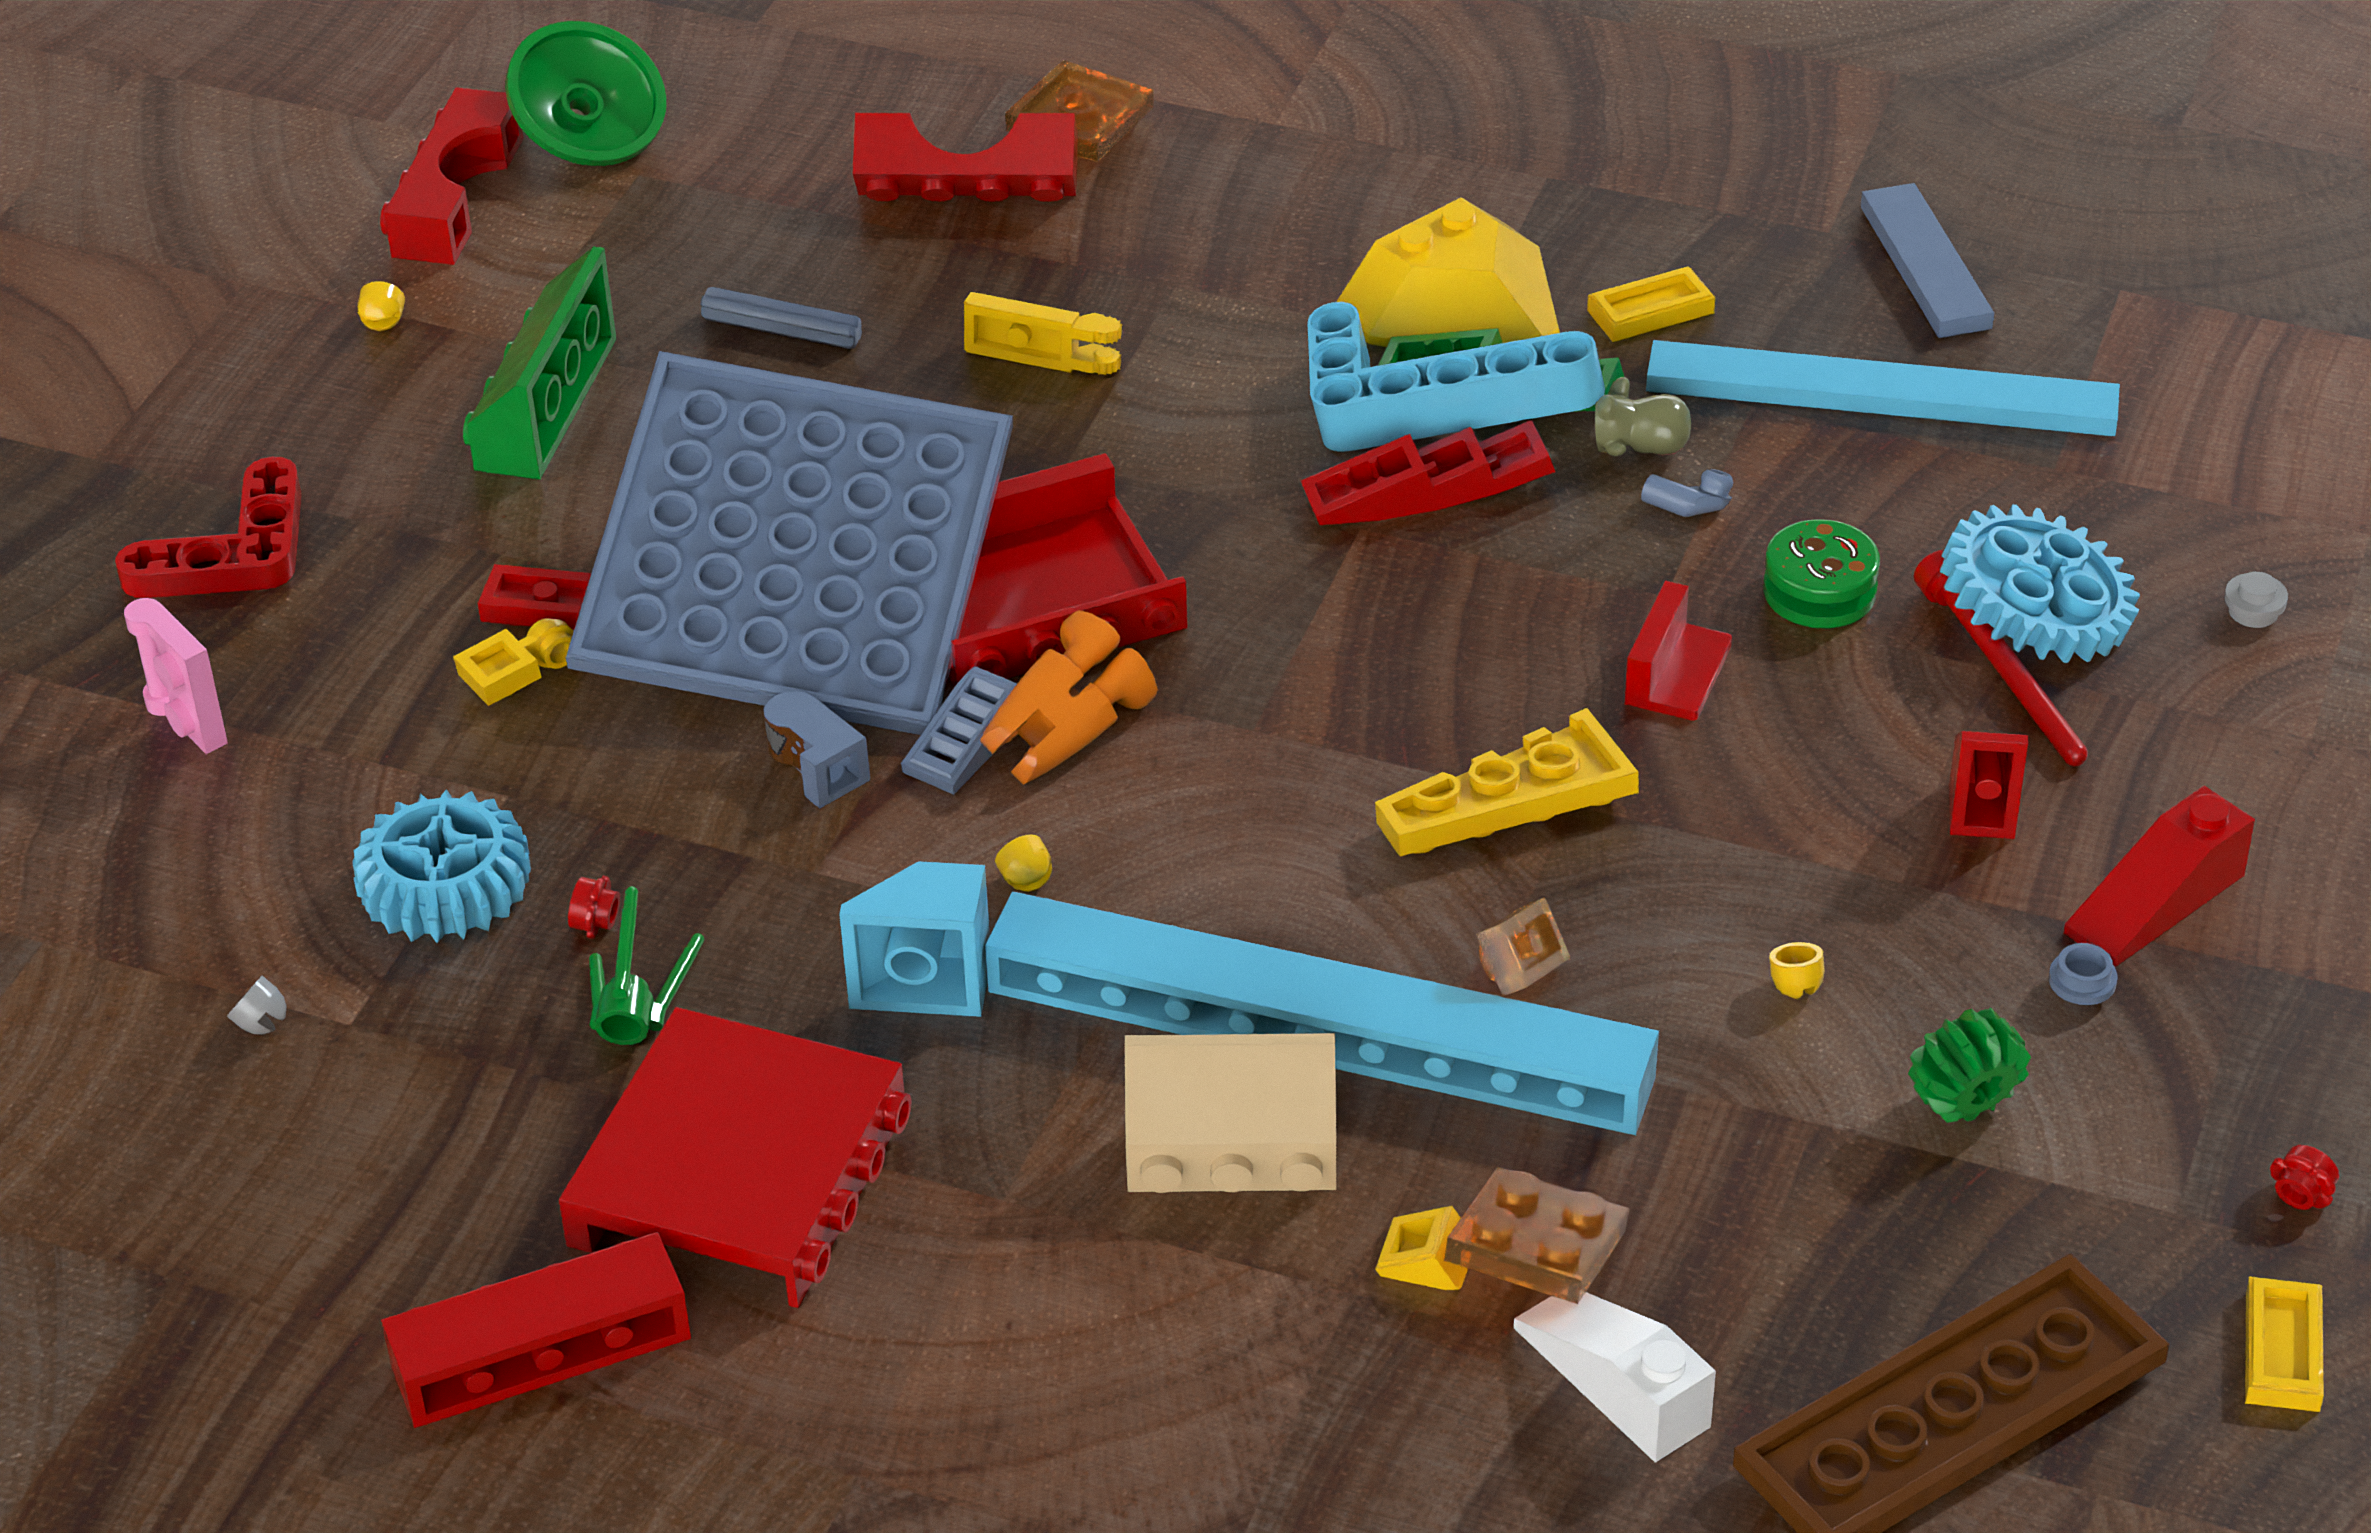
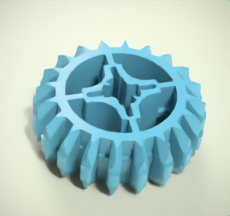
M447 789L440 798L427 799L420 793L418 802L409 806L401 802H395L393 815H375L374 827L361 831V842L359 847L354 849L352 863L355 874L354 884L358 897H361L362 905L365 906V910L369 913L371 920L382 922L388 934L404 930L411 942L423 934H431L436 943L440 941L444 934L457 933L464 940L467 929L475 926L489 931L492 917H509L512 903L523 900V890L525 884L529 882V873L531 872L526 835H523L521 826H518V823L514 820L511 811L500 810L495 799L478 802L472 791L466 793L460 799L452 798Z

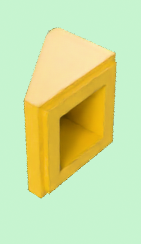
M1453 1206L1394 1217L1375 1270L1380 1277L1442 1290H1459L1463 1285L1475 1249L1476 1240Z

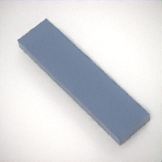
M1911 183L1862 191V211L1938 338L1992 329L1994 311L1916 184Z

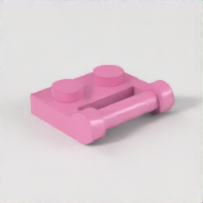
M140 598L129 603L124 609V617L129 633L136 636L147 682L143 689V697L148 712L157 716H166L178 736L185 737L188 735L205 754L228 744L207 649L157 600Z

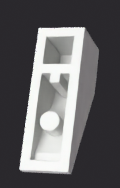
M1570 1285L1514 1318V1329L1655 1463L1711 1428L1716 1371L1668 1326Z

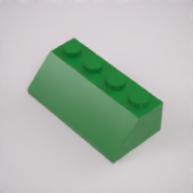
M593 246L550 281L543 289L534 307H529L526 310L520 332L514 341L508 342L503 361L495 376L491 375L488 377L483 397L475 411H470L465 418L463 440L467 446H470L474 471L541 480L616 341L606 256L603 247Z

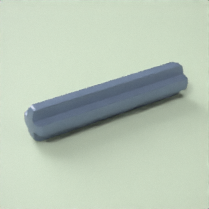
M717 287L707 288L705 295L701 298V315L710 321L846 349L855 348L862 336L861 319L855 315Z

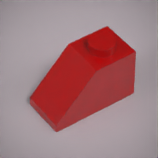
M1961 731L1955 735L1949 781L1950 835L2015 839L2028 749V735Z

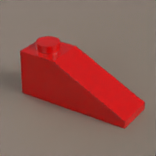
M2205 785L2163 813L2069 918L2065 923L2063 933L2077 943L2093 944L2104 949L2110 955L2114 967L2118 966L2245 876L2255 818Z

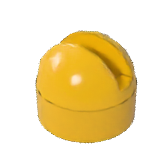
M382 281L367 283L361 288L357 304L358 314L362 323L369 329L379 332L393 328L398 324L402 316L405 296L393 284Z
M1024 835L1010 841L998 852L995 858V864L1004 880L1016 890L1031 892L1040 889L1049 881L1052 872V859L1041 838L1037 835Z
M1795 942L1781 945L1771 951L1769 955L1771 977L1776 988L1783 995L1799 999L1803 995V990L1810 995L1818 990L1823 982L1825 972L1823 950L1819 946L1811 943Z

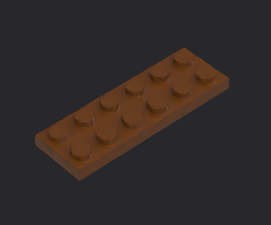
M2070 1253L1734 1447L1733 1467L1797 1533H1881L2163 1365L2167 1360L2170 1343Z

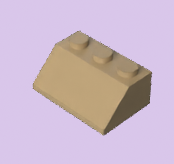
M1335 1033L1125 1035V1134L1128 1192L1336 1190Z

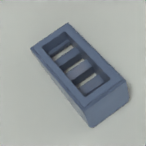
M972 667L952 690L901 762L902 773L954 795L993 755L980 742V739L993 716L1017 683L981 668ZM971 719L976 720L982 724H978L974 721H971ZM953 737L958 738V739H960V740H962V741H965V742H967L968 744H965V743H962V742H960V741H958V740H955V739H953ZM940 753L956 761L951 764L935 756Z

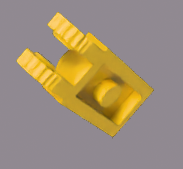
M970 292L964 301V350L967 353L1069 373L1077 370L1106 375L1117 372L1120 369V351H1116V348L1112 349L1110 346L1104 347V345H1100L1101 343L1105 345L1108 343L1113 344V342H1118V339H1121L1122 324L1116 318L1111 316L1105 317L1103 314L1098 313L1079 316V312ZM1079 340L1090 342L1092 344L1079 347Z

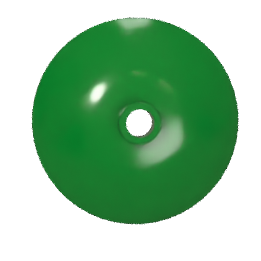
M564 21L549 24L534 31L517 47L506 73L505 91L508 105L520 128L542 149L572 163L588 166H607L632 159L653 142L664 121L667 105L666 91L657 67L646 52L630 38L600 24L584 21ZM571 109H577L581 111L584 115H579L573 112Z

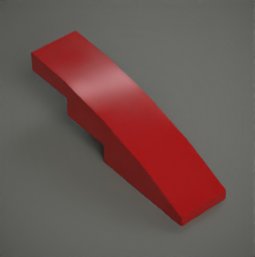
M1530 420L1481 442H1478L1472 428L1469 427L1418 450L1411 435L1408 434L1301 480V483L1319 525L1381 521L1441 510L1504 492L1554 473L1555 469L1533 421Z

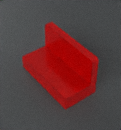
M1665 581L1627 657L1625 704L1694 721L1699 718L1732 646V635L1687 624L1689 586Z

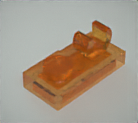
M1545 897L1521 906L1476 934L1481 944L1479 956L1483 969L1491 980L1497 981L1503 996L1528 987L1571 958Z

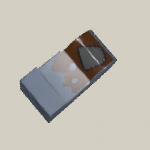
M789 691L775 695L767 701L764 707V718L769 754L774 760L782 764L794 765L802 773L804 795L819 809L870 781L866 737L814 696L806 692Z

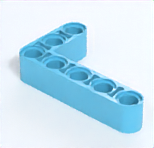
M1331 302L1314 310L1308 319L1310 395L1323 443L1333 451L1345 452L1381 446L1408 434L1411 435L1412 440L1455 433L1469 427L1477 429L1583 410L1595 405L1604 396L1605 386L1596 343L1592 336L1584 332H1562L1370 367V357L1359 313L1355 306L1346 302Z

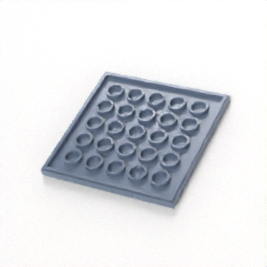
M659 351L566 655L568 669L764 706L772 697L783 692H806L814 696L844 721L921 735L942 704L953 661L951 640L959 638L1013 428V416Z

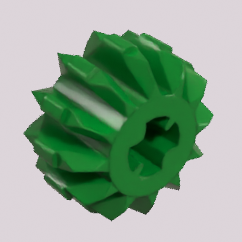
M1971 1008L1965 1010L1958 1019L1953 1021L1944 1019L1943 1026L1936 1032L1925 1034V1045L1915 1049L1910 1056L1913 1064L1908 1072L1914 1083V1090L1924 1104H1928L1933 1112L1939 1114L1947 1123L1958 1121L1961 1118L1969 1122L1975 1120L1981 1112L1987 1109L1994 1111L1996 1104L2002 1099L2013 1097V1087L2025 1081L2029 1074L2026 1067L2031 1056L2024 1047L2025 1041L2016 1029L2009 1025L2005 1018L2000 1017L1992 1008L1981 1010L1978 1013Z

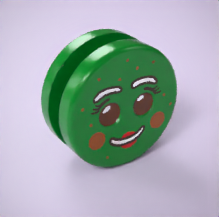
M1815 519L1791 524L1773 536L1766 550V570L1763 584L1766 601L1781 617L1801 626L1827 629L1852 624L1864 617L1875 603L1880 567L1878 548L1868 535L1846 523Z

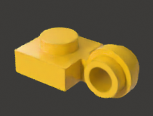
M550 618L537 621L529 629L527 637L519 641L507 629H504L453 656L458 675L490 706L542 678L539 666L553 669L566 666V655L574 631L566 622Z

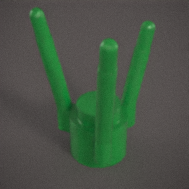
M634 886L628 887L625 891L615 976L608 984L605 985L601 955L593 953L589 957L593 1006L589 1026L596 1030L603 1039L619 1045H633L641 1042L646 1038L648 1029L652 1031L662 1030L666 1010L704 943V936L702 934L695 933L654 1001L647 982L636 975L630 974L638 890Z

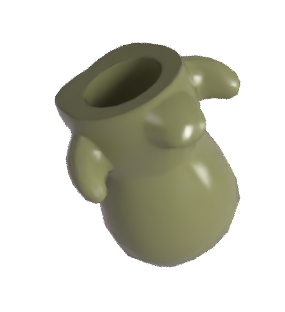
M1620 377L1613 382L1608 394L1602 396L1596 402L1595 434L1599 452H1607L1611 456H1621L1626 452V446H1631L1635 452L1669 455L1681 450L1690 438V411L1685 402L1677 396L1661 394L1631 400L1628 398L1629 380L1626 377Z

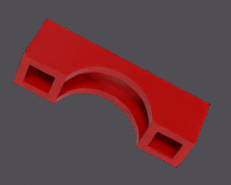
M456 87L445 107L439 108L433 128L427 138H423L420 141L414 161L408 170L402 172L399 187L391 201L385 202L381 211V231L383 234L388 235L391 258L455 265L472 234L465 187L459 184L482 173L507 169L524 139L523 130L512 115L505 92Z
M855 113L853 178L858 195H866L868 198L876 201H892L897 199L899 195H921L926 200L938 202L948 201L954 196H976L978 199L989 202L1003 201L1008 196H1031L1033 199L1043 202L1058 201L1063 196H1076L1078 132L1075 113H1019L1012 129L1000 142L986 150L971 154L947 152L929 143L916 128L910 113Z

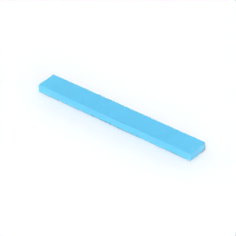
M1653 340L1647 372L1646 391L2115 436L2118 421L2120 384Z

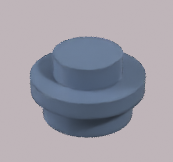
M2077 943L2067 946L2050 966L2049 984L2059 997L2068 1002L2079 1005H2094L2109 999L2116 990L2118 975L2112 959L2104 949L2096 945Z

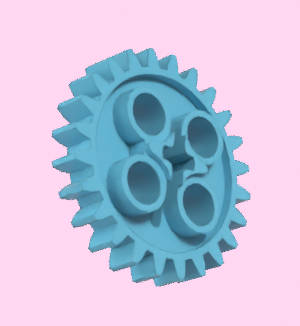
M2012 504L2007 516L1995 505L1990 506L1986 516L1974 510L1968 521L1962 519L1959 521L1942 553V557L1945 560L1940 568V573L1949 576L1944 588L1947 591L1959 593L1954 604L1956 608L1973 609L1975 611L1970 623L1973 625L1990 624L1994 627L1991 632L1993 640H1998L2005 635L2013 638V647L2017 652H2020L2026 644L2034 646L2038 658L2042 660L2045 659L2049 650L2055 651L2064 663H2069L2074 652L2086 662L2091 661L2095 651L2103 656L2109 655L2113 645L2119 647L2122 644L2139 611L2135 604L2140 594L2130 589L2135 580L2134 576L2119 572L2124 560L2120 557H2106L2103 554L2108 545L2105 541L2094 543L2085 539L2088 531L2087 528L2081 527L2071 531L2066 528L2065 517L2061 515L2053 523L2046 521L2040 508H2035L2031 517L2025 516L2022 510Z

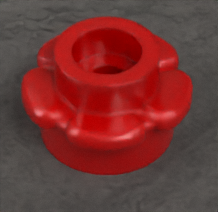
M603 875L597 880L580 877L572 893L568 911V925L570 928L587 931L586 936L589 939L596 937L599 928L611 930L618 915L620 893L611 890V881L608 876Z
M2296 1145L2290 1148L2284 1159L2275 1158L2270 1166V1174L2277 1181L2275 1183V1190L2278 1196L2288 1205L2296 1209L2307 1210L2312 1206L2318 1209L2326 1208L2332 1203L2333 1197L2331 1195L2336 1191L2335 1185L2339 1180L2340 1174L2333 1160L2322 1151L2308 1145Z

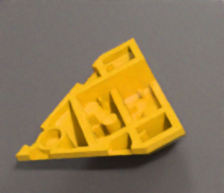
M1462 197L1376 240L1336 301L1350 303L1355 306L1359 313L1366 343L1383 347L1388 346L1391 337L1496 328L1499 330L1503 343L1560 333L1539 246L1501 220Z

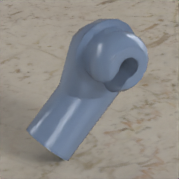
M1708 469L1702 473L1700 486L1689 487L1652 474L1647 478L1643 486L1641 500L1680 516L1690 517L1724 509L1732 499L1729 492L1734 482L1730 474L1715 469Z

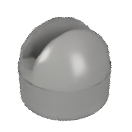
M261 976L230 1011L227 1017L249 1033L264 1035L275 1030L274 1024L265 1013L276 1019L284 1020L287 1006L284 996L277 987Z

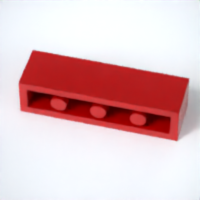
M658 1232L631 1241L621 1242L612 1247L562 1263L551 1264L537 1271L496 1284L485 1285L476 1290L426 1306L416 1307L407 1312L381 1320L391 1367L414 1428L691 1339L685 1293Z

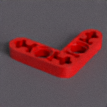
M272 456L261 458L246 468L243 477L238 534L144 540L125 546L118 552L115 558L121 589L127 595L135 598H154L275 588L288 582L293 577L296 567L302 495L296 465L284 457ZM275 485L276 494H266L270 486ZM267 519H283L282 521L272 525H256L257 523ZM263 550H272L273 553H270L269 559L263 560ZM201 562H219L218 564L208 568H192L194 565Z

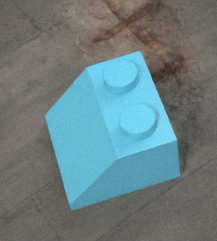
M918 861L841 905L839 916L849 1009L981 1017L988 983L985 945L990 937L985 865Z

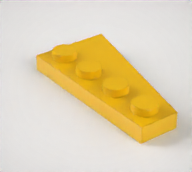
M1585 708L1569 716V727L1552 734V732L1543 727L1523 736V747L1504 756H1499L1491 750L1471 759L1469 771L1457 777L1441 772L1376 801V823L1400 857L1412 853H1426L1438 846L1472 837H1486L1498 830L1532 821H1546L1558 814L1588 806L1605 805L1614 799L1639 793L1638 771L1588 708Z

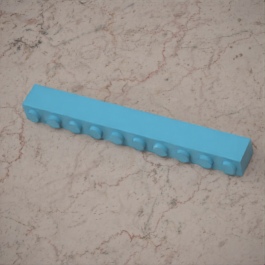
M1013 891L985 945L988 992L1179 1035L1335 1033V1069L1635 1136L1656 1078L1658 1030Z

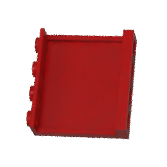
M1106 453L998 483L959 638L951 640L953 661L949 678L954 687L972 667H978L1008 679L1025 674L1048 649L1063 655L1066 650L1061 642L1060 628L1062 623L1078 610L1091 613L1114 627L1120 636V642L1116 648L1188 628L1186 580L1183 576L1168 580L1116 497L1115 467Z
M675 1007L559 1198L566 1246L592 1253L606 1229L638 1238L658 1232L664 1245L785 1276L788 1305L799 1308L812 1282L818 1284L823 1280L830 1263L831 1247L840 1232H848L852 1227L857 1214L858 1198L866 1183H874L879 1177L885 1159V1148L893 1133L901 1134L907 1125L912 1100L910 1094L904 1093L902 1063Z

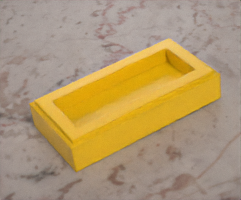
M1688 266L1589 294L1587 311L1612 342L1714 314L1715 296Z
M2249 1277L2246 1289L2245 1404L2320 1412L2324 1396L2322 1285Z

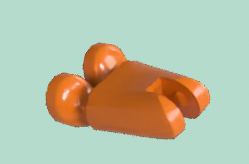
M1078 610L1062 623L1060 636L1066 650L1065 653L1062 655L1052 649H1048L1043 653L999 707L980 739V742L992 754L1005 743L1010 742L1017 734L1031 746L1023 755L1022 760L1011 771L1023 785L1037 779L1069 759L1112 726L1118 718L1112 704L1117 702L1129 709H1142L1157 695L1158 688L1153 673L1139 652L1132 648L1122 650L1107 665L1103 673L1093 683L1090 682L1080 693L1074 688L1084 674L1093 666L1104 661L1120 642V636L1115 628L1091 613Z

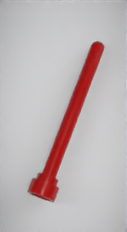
M1944 549L1926 556L1914 571V581L1929 601L1939 603L1942 606H1948L2063 760L2070 766L2082 765L2088 757L2086 746L2005 639L2002 637L1998 640H1993L1991 632L1994 627L1988 623L1973 625L1970 622L1975 611L1973 609H1959L1954 605L1959 593L1945 590L1944 586L1949 576L1940 573V568L1945 560L1942 557Z

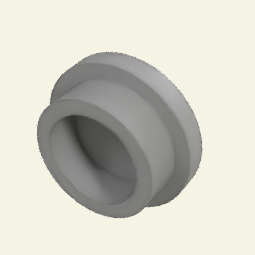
M2249 572L2238 575L2228 582L2224 599L2229 607L2230 616L2236 622L2248 627L2261 628L2273 624L2278 616L2284 612L2287 606L2288 592L2285 586L2271 575L2263 572Z

